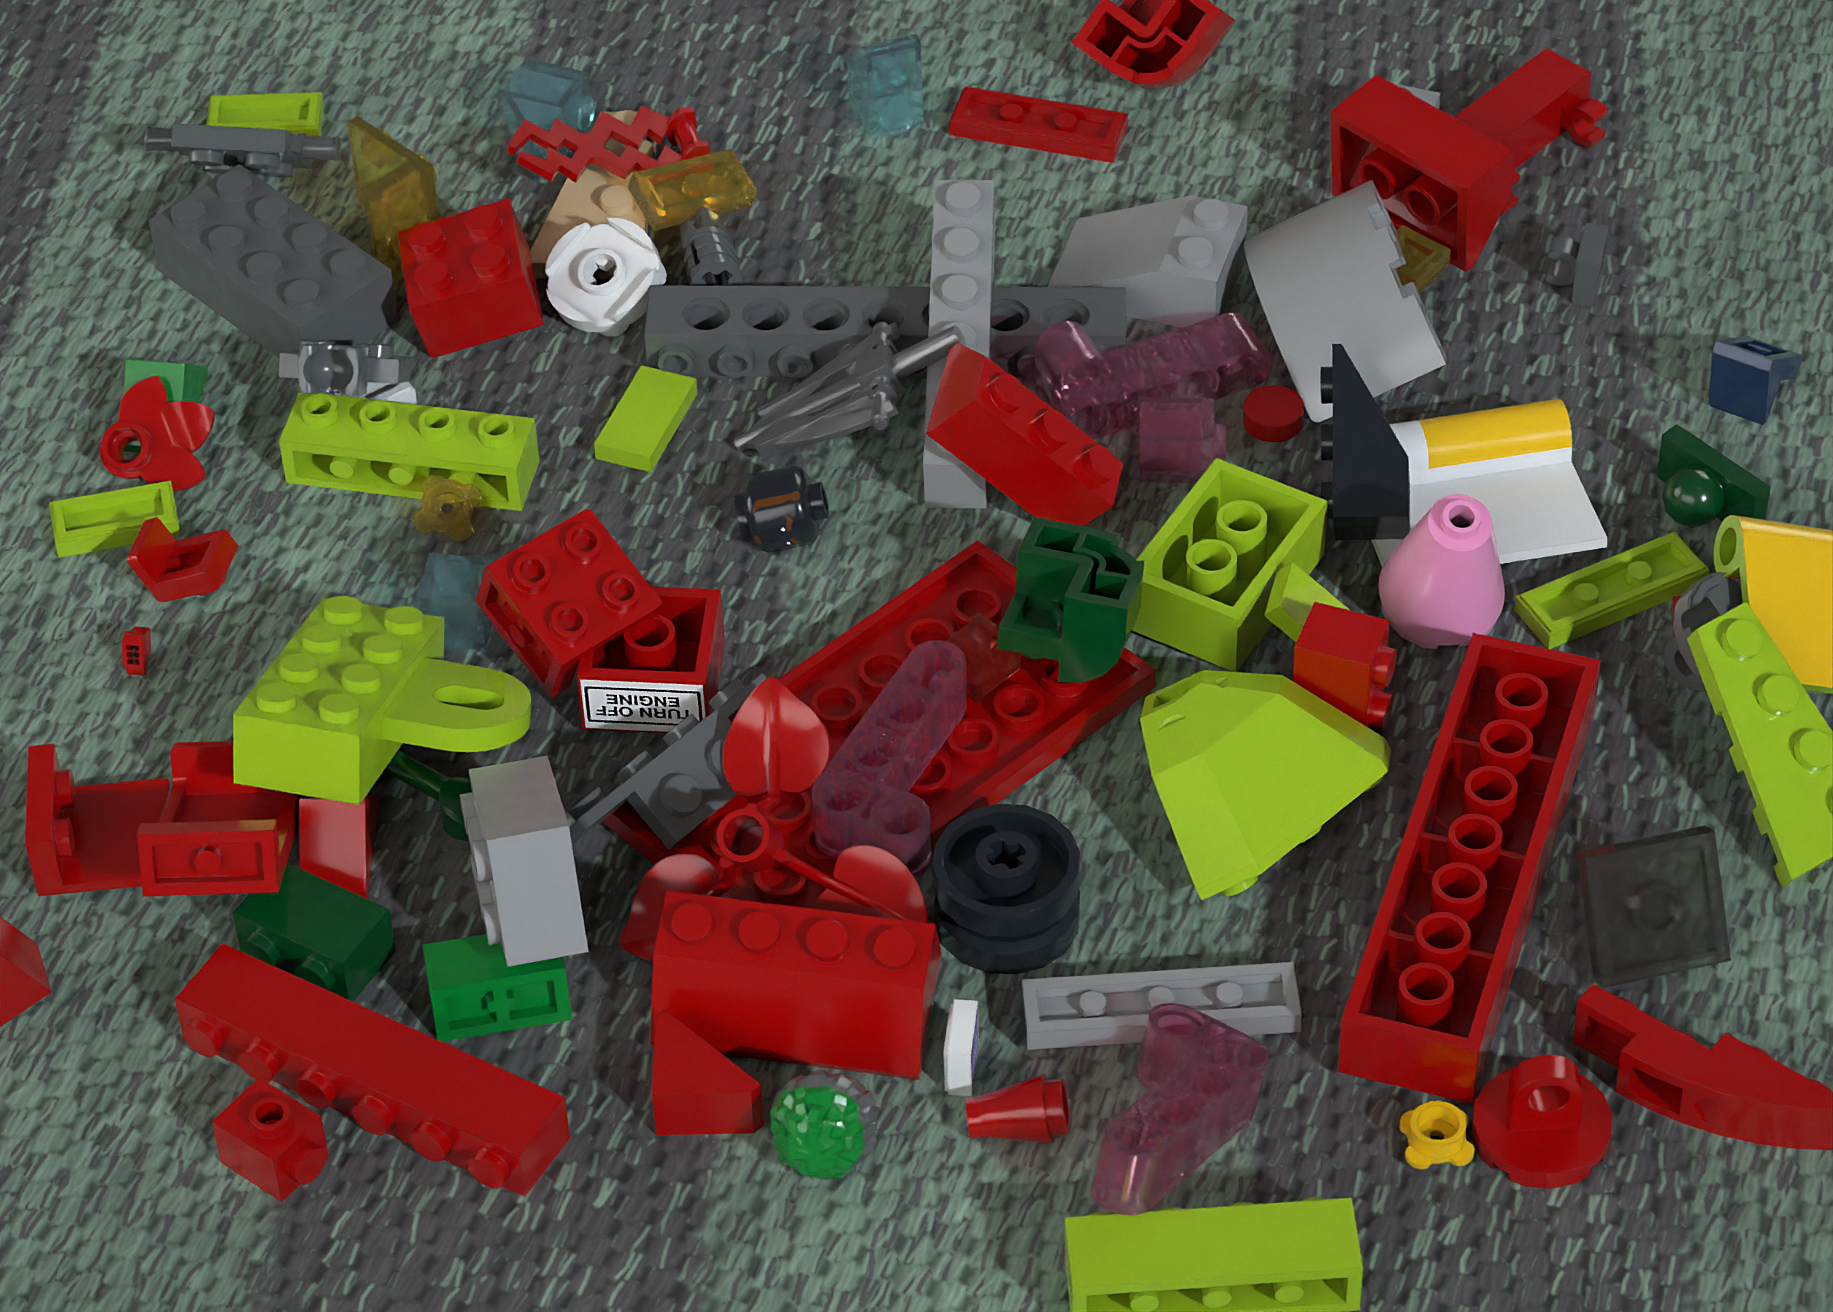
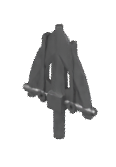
M885 322L877 323L873 327V334L831 360L794 389L757 408V413L761 419L747 433L734 439L736 448L739 452L749 448L757 449L763 459L766 460L793 447L827 441L872 425L877 430L885 429L889 425V418L899 414L894 403L899 398V393L905 391L906 376L948 356L950 348L955 344L959 343L966 346L961 330L958 326L954 325L898 352L892 343L899 337L897 324L895 322L890 325Z

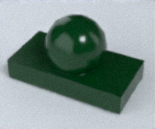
M1677 424L1662 434L1657 477L1666 483L1662 494L1665 512L1677 524L1694 528L1706 525L1715 518L1723 522L1730 515L1766 520L1771 489L1769 485Z

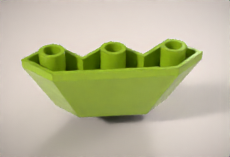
M1202 670L1146 696L1140 716L1151 775L1201 900L1220 892L1224 897H1230L1251 887L1257 881L1258 875L1266 871L1299 843L1317 834L1325 822L1361 793L1378 785L1389 769L1391 748L1384 737L1283 675Z

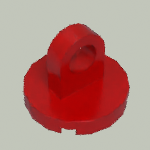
M1541 1055L1525 1060L1517 1067L1506 1069L1486 1082L1475 1100L1472 1139L1480 1158L1492 1169L1494 1163L1499 1169L1508 1173V1180L1522 1186L1554 1189L1576 1184L1589 1176L1592 1167L1597 1165L1601 1159L1603 1162L1610 1150L1612 1112L1606 1098L1585 1076L1579 1074L1578 1066L1566 1057L1560 1055Z

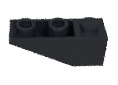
M1332 344V366H1322L1320 369L1321 404H1333V423L1321 424V461H1333V481H1321V499L1327 500V519H1333L1335 540L1404 539L1410 532L1409 457L1343 345Z

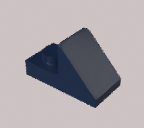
M1749 336L1716 340L1712 351L1709 391L1710 406L1764 425L1768 420L1780 382L1796 378L1803 355Z

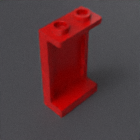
M233 741L177 742L173 744L170 751L173 783L159 823H141L137 832L143 897L278 893L299 825V799L306 796L234 783Z

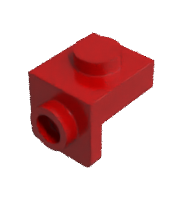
M155 517L144 521L127 556V562L158 602H168L194 595L203 596L219 590L227 577L228 568L239 546L226 529L176 541L161 520Z

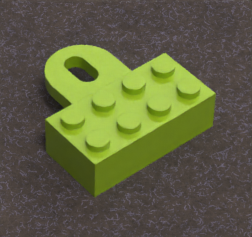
M349 596L323 597L233 713L234 783L360 805L402 743L454 752H480L504 747L517 741L530 727L531 694L526 685L519 679L502 671L444 661L445 617L423 614L419 609L409 606L385 608L362 604L360 600Z

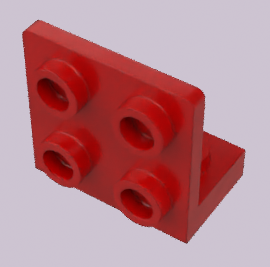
M584 509L486 566L475 601L549 699L571 686L582 657L658 613L662 605L659 596L590 509Z
M55 744L28 746L25 846L38 897L142 886L137 832L141 823H159L171 790L169 780L158 778L75 787L72 770L60 769Z

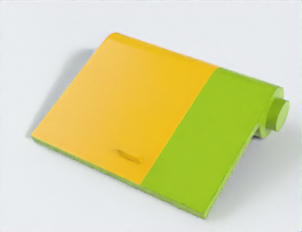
M1736 515L1726 517L1721 523L1715 538L1714 565L1716 572L1726 573L1723 577L1734 580L1740 577L1743 603L1747 601L1806 691L1833 694V530Z

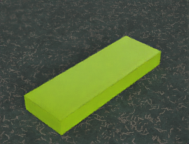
M1674 531L1515 596L1514 610L1546 648L1552 649L1671 600L1672 596H1680L1686 588L1708 576L1710 570Z

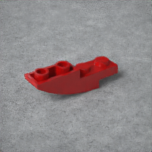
M1592 984L1578 999L1573 1043L1618 1068L1615 1091L1617 1094L1677 1122L1720 1136L1755 1144L1791 1149H1833V1092L1825 1084L1817 1080L1808 1079L1774 1060L1761 1048L1749 1046L1728 1033H1725L1713 1048L1709 1049L1698 1043L1690 1034L1671 1028L1639 1010L1631 1001L1622 997H1616L1595 984Z

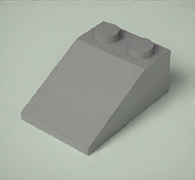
M1190 195L1078 218L1048 287H1126L1127 317L1216 333L1246 258L1244 240L1247 237L1248 206Z

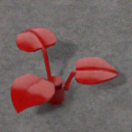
M774 677L766 678L749 695L732 722L724 744L723 770L731 788L739 795L747 798L760 797L767 793L768 796L757 804L748 803L745 808L730 812L719 824L717 843L719 849L724 854L719 860V864L723 868L722 879L719 881L718 873L710 862L692 854H675L656 863L644 876L635 893L630 916L619 942L626 951L653 962V953L666 890L731 898L725 893L735 883L736 867L740 866L751 872H761L771 868L777 862L827 888L817 898L813 909L927 923L926 902L916 878L908 867L890 852L869 845L851 846L839 855L834 866L833 877L783 849L784 841L781 831L774 823L765 818L763 814L779 804L781 791L790 794H800L817 784L828 767L831 757V742L826 726L819 716L792 694L778 679Z

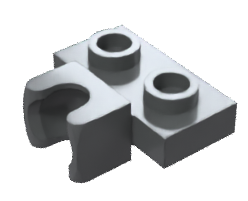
M299 340L298 351L293 350L280 353L279 377L298 378L300 393L329 392L360 396L367 394V382L399 384L411 381V357L394 356V345L358 343V346L335 345L333 341Z

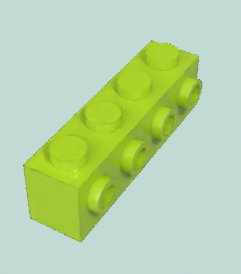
M298 393L279 439L286 483L522 511L540 461L535 418L323 393Z
M1312 1197L1296 1202L1267 1204L1239 1202L1223 1207L1194 1209L1167 1207L1150 1212L1121 1214L1095 1212L1086 1216L1065 1217V1265L1070 1312L1360 1311L1363 1264L1352 1198L1325 1199Z

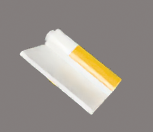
M1561 399L1389 424L1409 457L1410 531L1438 500L1449 495L1461 494L1477 499L1488 509L1492 518L1500 564L1607 547V536L1571 462V424L1566 406ZM1403 539L1371 540L1382 567L1389 555Z

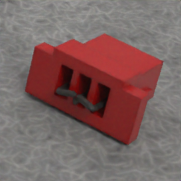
M135 626L131 632L125 631L124 637L121 640L123 667H126V674L145 676L148 656L151 651L150 628Z

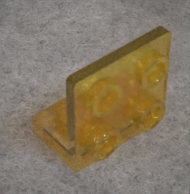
M356 116L347 122L359 205L368 211L375 259L391 269L394 286L404 279L397 232L415 227L423 222H431L442 218L439 211L435 184L437 175L433 164L424 155L414 153L394 140L385 130L376 128L359 116Z

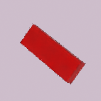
M964 86L949 120V135L1110 163H1114L1128 129L1127 113Z

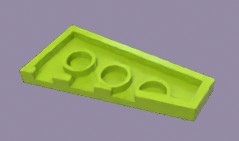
M1746 601L1697 628L1686 639L1715 715L1723 717L1734 744L1729 749L1737 773H1745L1757 805L1752 810L1761 836H1769L1778 863L1773 868L1780 885L1785 887L1833 859V731Z

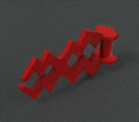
M641 106L631 125L602 111L589 133H580L556 118L550 132L525 119L508 143L507 148L509 155H515L528 141H532L546 149V160L521 151L518 153L517 163L550 182L560 172L576 183L586 168L594 164L624 180L636 170L655 185L680 171L686 180L699 179L711 163L709 144L707 141L700 140L693 107H680L670 117H667ZM667 135L671 145L679 146L682 154H678L665 145L656 161L638 150L646 136H649L661 145ZM610 138L627 146L620 158L605 148ZM562 146L575 153L571 159L558 152Z

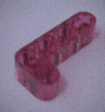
M1236 313L1222 314L1105 353H1100L1087 332L1078 322L1063 321L1050 326L1042 333L1036 343L1035 395L1054 410L1062 413L1067 420L1095 440L1257 387L1272 372L1274 361L1271 353L1246 319Z
M937 640L925 642L912 650L833 756L828 767L816 779L812 787L814 838L816 845L822 852L838 859L839 855L851 846L869 845L886 850L900 859L915 878L920 877L928 870L932 861L930 811L924 800L909 793V791L960 722L967 709L966 658L958 646L950 642Z
M1165 1003L1153 1007L1148 1015L1135 1068L1136 1078L1149 1090L1111 1121L1104 1131L1091 1184V1196L1096 1203L1116 1214L1131 1216L1147 1212L1246 1126L1255 1115L1269 1062V1051L1253 1037L1189 1006Z

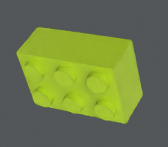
M1216 458L1136 559L1137 561L1144 560L1141 607L1132 631L1230 671L1237 672L1273 624L1264 614L1277 570L1293 561L1310 575L1324 556L1327 500Z

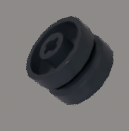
M994 804L970 810L948 824L935 843L932 864L933 889L935 892L934 924L943 947L961 963L986 973L1017 975L1044 968L1065 954L1078 934L1080 919V850L1072 832L1049 813L1027 805Z

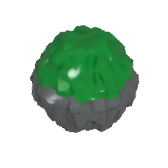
M824 1069L816 1070L809 1076L800 1075L789 1080L787 1085L777 1092L770 1111L772 1122L770 1130L774 1135L773 1147L778 1151L777 1156L781 1163L788 1162L791 1168L811 1179L840 1180L848 1173L856 1172V1165L865 1160L866 1156L874 1150L876 1143L875 1131L879 1107L875 1105L876 1101L869 1090L866 1091L865 1086L857 1079L840 1073L829 1074Z

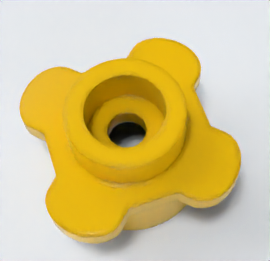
M1444 1101L1426 1102L1415 1110L1404 1113L1400 1118L1399 1129L1408 1138L1409 1147L1405 1151L1407 1163L1417 1169H1427L1431 1164L1450 1162L1455 1166H1465L1470 1163L1474 1157L1475 1149L1466 1140L1467 1114L1456 1106ZM1439 1136L1442 1137L1443 1140L1431 1139L1430 1137Z

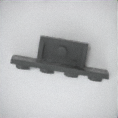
M764 673L760 674L747 686L739 678L733 680L708 702L715 711L704 720L699 722L693 714H690L662 738L669 747L653 759L647 750L643 751L616 774L617 778L622 782L618 788L606 796L601 788L598 787L569 811V814L575 820V823L569 828L572 845L628 801L668 850H670L736 797L738 793L731 788L723 770L724 744L732 725L730 720L737 715L739 709L755 688L767 678Z

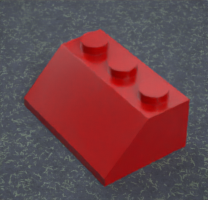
M1376 74L1331 111L1332 195L1338 196L1373 180L1397 233L1464 272L1474 267L1512 194L1513 151L1505 147L1498 140L1489 138L1462 123L1452 114L1439 110L1416 97L1409 90L1399 87Z
M959 343L950 348L926 430V434L1034 517L1084 526L1113 507L1123 462L988 357Z

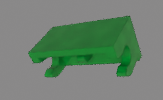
M486 934L422 945L437 1040L444 1042L572 1020L563 957L507 967L502 944L489 945Z

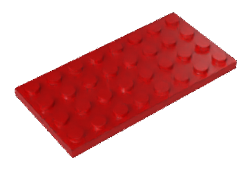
M977 540L778 679L792 694L810 707L824 723L830 736L831 757L826 771L816 785L800 794H790L781 791L779 804L763 814V816L774 823L781 831L784 850L833 877L834 866L839 855L845 849L859 845H869L886 850L900 859L909 869L934 850L935 843L948 824L970 810L999 803L1156 687V669L1127 648H1124L1119 661L1105 675L1083 683L1058 682L1060 661L1047 658L1032 659L1017 652L997 649L998 627L1015 594L1017 568ZM768 793L755 798H747L738 794L670 850H668L628 801L602 822L654 865L664 858L675 854H692L710 862L716 869L720 881L723 877V868L720 866L719 860L724 854L719 849L717 843L719 824L730 812L745 808L748 803L757 804L766 798ZM777 862L771 868L761 872H751L740 866L736 867L735 883L725 894L732 899L813 909L817 898L827 888Z

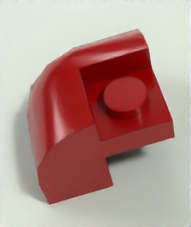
M1101 0L1071 43L1110 72L1143 89H1164L1184 84L1203 68L1236 20L1209 0H1124L1120 6L1111 0Z

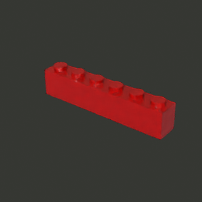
M224 943L220 945L175 997L183 1039L197 1053L205 1057L220 1056L241 1066L255 1080L261 1077L267 1082L274 1081L296 1091L304 1101L319 1109L330 1107L354 1118L362 1128L372 1134L384 1135L387 1133L409 1143L420 1155L434 1162L445 1160L469 1171L476 1180L489 1188L499 1189L504 1187L525 1197L570 1139L564 1096Z

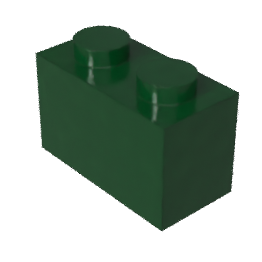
M289 863L286 865L278 893H249L232 913L241 952L350 1001H354L396 952L390 910Z

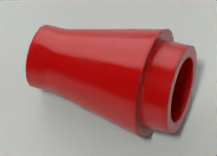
M1042 1074L982 1096L966 1098V1116L971 1139L997 1138L1054 1143V1136L1070 1134L1069 1104L1065 1083L1062 1078L1047 1080L1046 1075Z

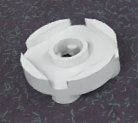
M606 218L609 224H599L593 227L588 222L578 225L568 231L556 243L549 254L545 273L549 277L548 290L546 289L549 301L564 321L574 328L586 332H599L604 336L614 337L621 335L626 331L629 324L639 319L647 311L650 285H664L666 282L667 273L665 267L661 263L657 248L647 233L638 225L622 218ZM613 265L617 266L613 272L614 276L610 281L602 285H596L597 281L593 274L597 269L600 268L601 270L608 271Z

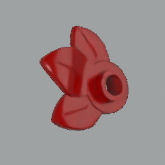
M152 376L133 385L122 397L118 422L106 430L100 442L101 461L109 472L121 479L134 480L143 478L148 484L171 481L173 491L187 490L195 487L206 478V472L193 452L200 449L209 437L214 424L215 412L212 408L193 401L168 403V394L161 378ZM132 441H139L141 445L139 455L132 460H125L123 456L125 446Z

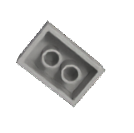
M548 756L469 769L472 792L460 794V801L472 854L470 862L476 895H478L482 919L485 924L488 944H502L507 967L588 952L569 825Z

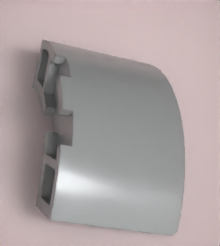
M1373 180L1244 240L1247 263L1263 310L1292 380L1312 421L1322 422L1333 416V404H1321L1320 387L1321 367L1332 366V344L1343 345L1373 398L1446 365V353L1415 284L1412 281L1402 286L1396 268L1406 264V260L1398 240L1397 231Z

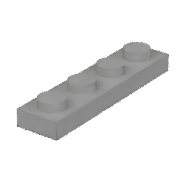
M1294 962L1022 980V1002L1027 1050L1301 1032L1302 1014Z

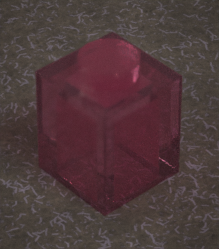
M1141 397L1139 482L1197 483L1216 458L1226 460V424L1214 423V398Z

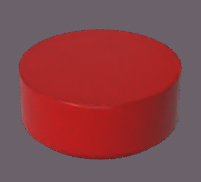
M1268 385L1259 387L1246 396L1243 403V425L1245 430L1254 438L1265 442H1282L1295 437L1303 427L1304 402L1300 395L1292 389L1284 386Z

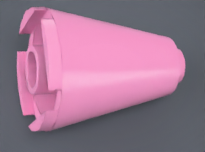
M1454 494L1438 500L1385 561L1380 573L1378 588L1382 602L1381 609L1384 618L1390 620L1389 624L1402 638L1422 648L1438 649V645L1450 646L1458 644V648L1469 645L1473 633L1489 634L1499 618L1505 597L1502 571L1491 515L1488 509L1477 499L1467 495Z

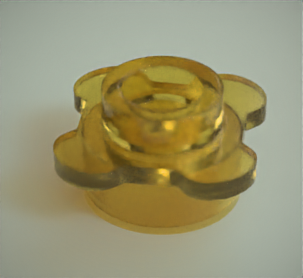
M439 475L427 478L422 484V491L424 493L422 507L413 515L415 528L423 534H429L433 531L447 534L454 542H463L470 538L473 533V526L470 523L473 510L482 502V495L478 487L470 483L463 485L456 480L444 479ZM451 504L453 511L446 514L442 512V506Z

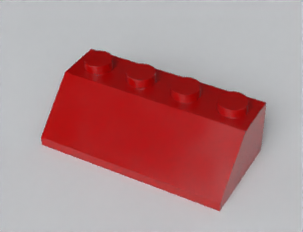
M666 890L653 953L650 1043L654 1046L655 1017L666 1009L723 1055L920 1080L942 956L936 925Z

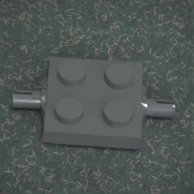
M173 124L172 128H152L147 126L144 134V146L147 151L179 152L180 155H187L189 157L188 163L202 165L204 172L223 174L240 164L259 169L258 174L264 176L293 177V168L310 169L311 159L339 161L341 155L340 137L307 136L306 133L295 135L283 129Z

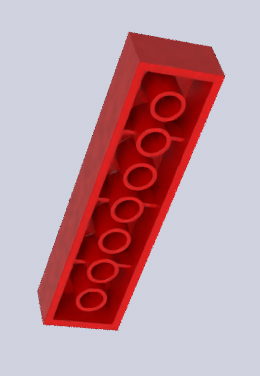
M1477 633L1472 634L1341 1019L1339 1073L1470 1104L1474 1103L1595 714L1601 660Z

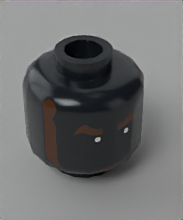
M789 466L753 474L745 481L743 492L735 495V510L744 541H754L755 545L764 552L782 551L814 543L820 531L819 520L830 517L827 495L822 482L811 484L807 473L798 466Z

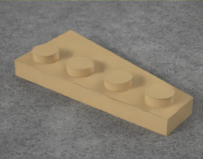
M631 110L605 112L628 125H631L637 112ZM646 136L638 151L655 160L657 142ZM612 138L605 145L606 149L619 158L627 147ZM594 164L586 168L576 183L567 178L530 250L535 278H549L545 273L550 252L568 231L578 225L588 222L593 227L599 224H609L606 218H622L633 222L647 233L653 183L636 170L624 180ZM613 265L608 271L599 268L594 272L593 277L595 279H612L614 276L613 272L617 266Z

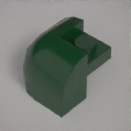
M1034 517L1018 549L1015 594L998 627L997 649L1017 652L1032 659L1047 658L1060 661L1058 682L1083 683L1105 675L1119 661L1135 625L1141 607L1144 560L1137 561L1135 557L1118 547V535L1096 528Z

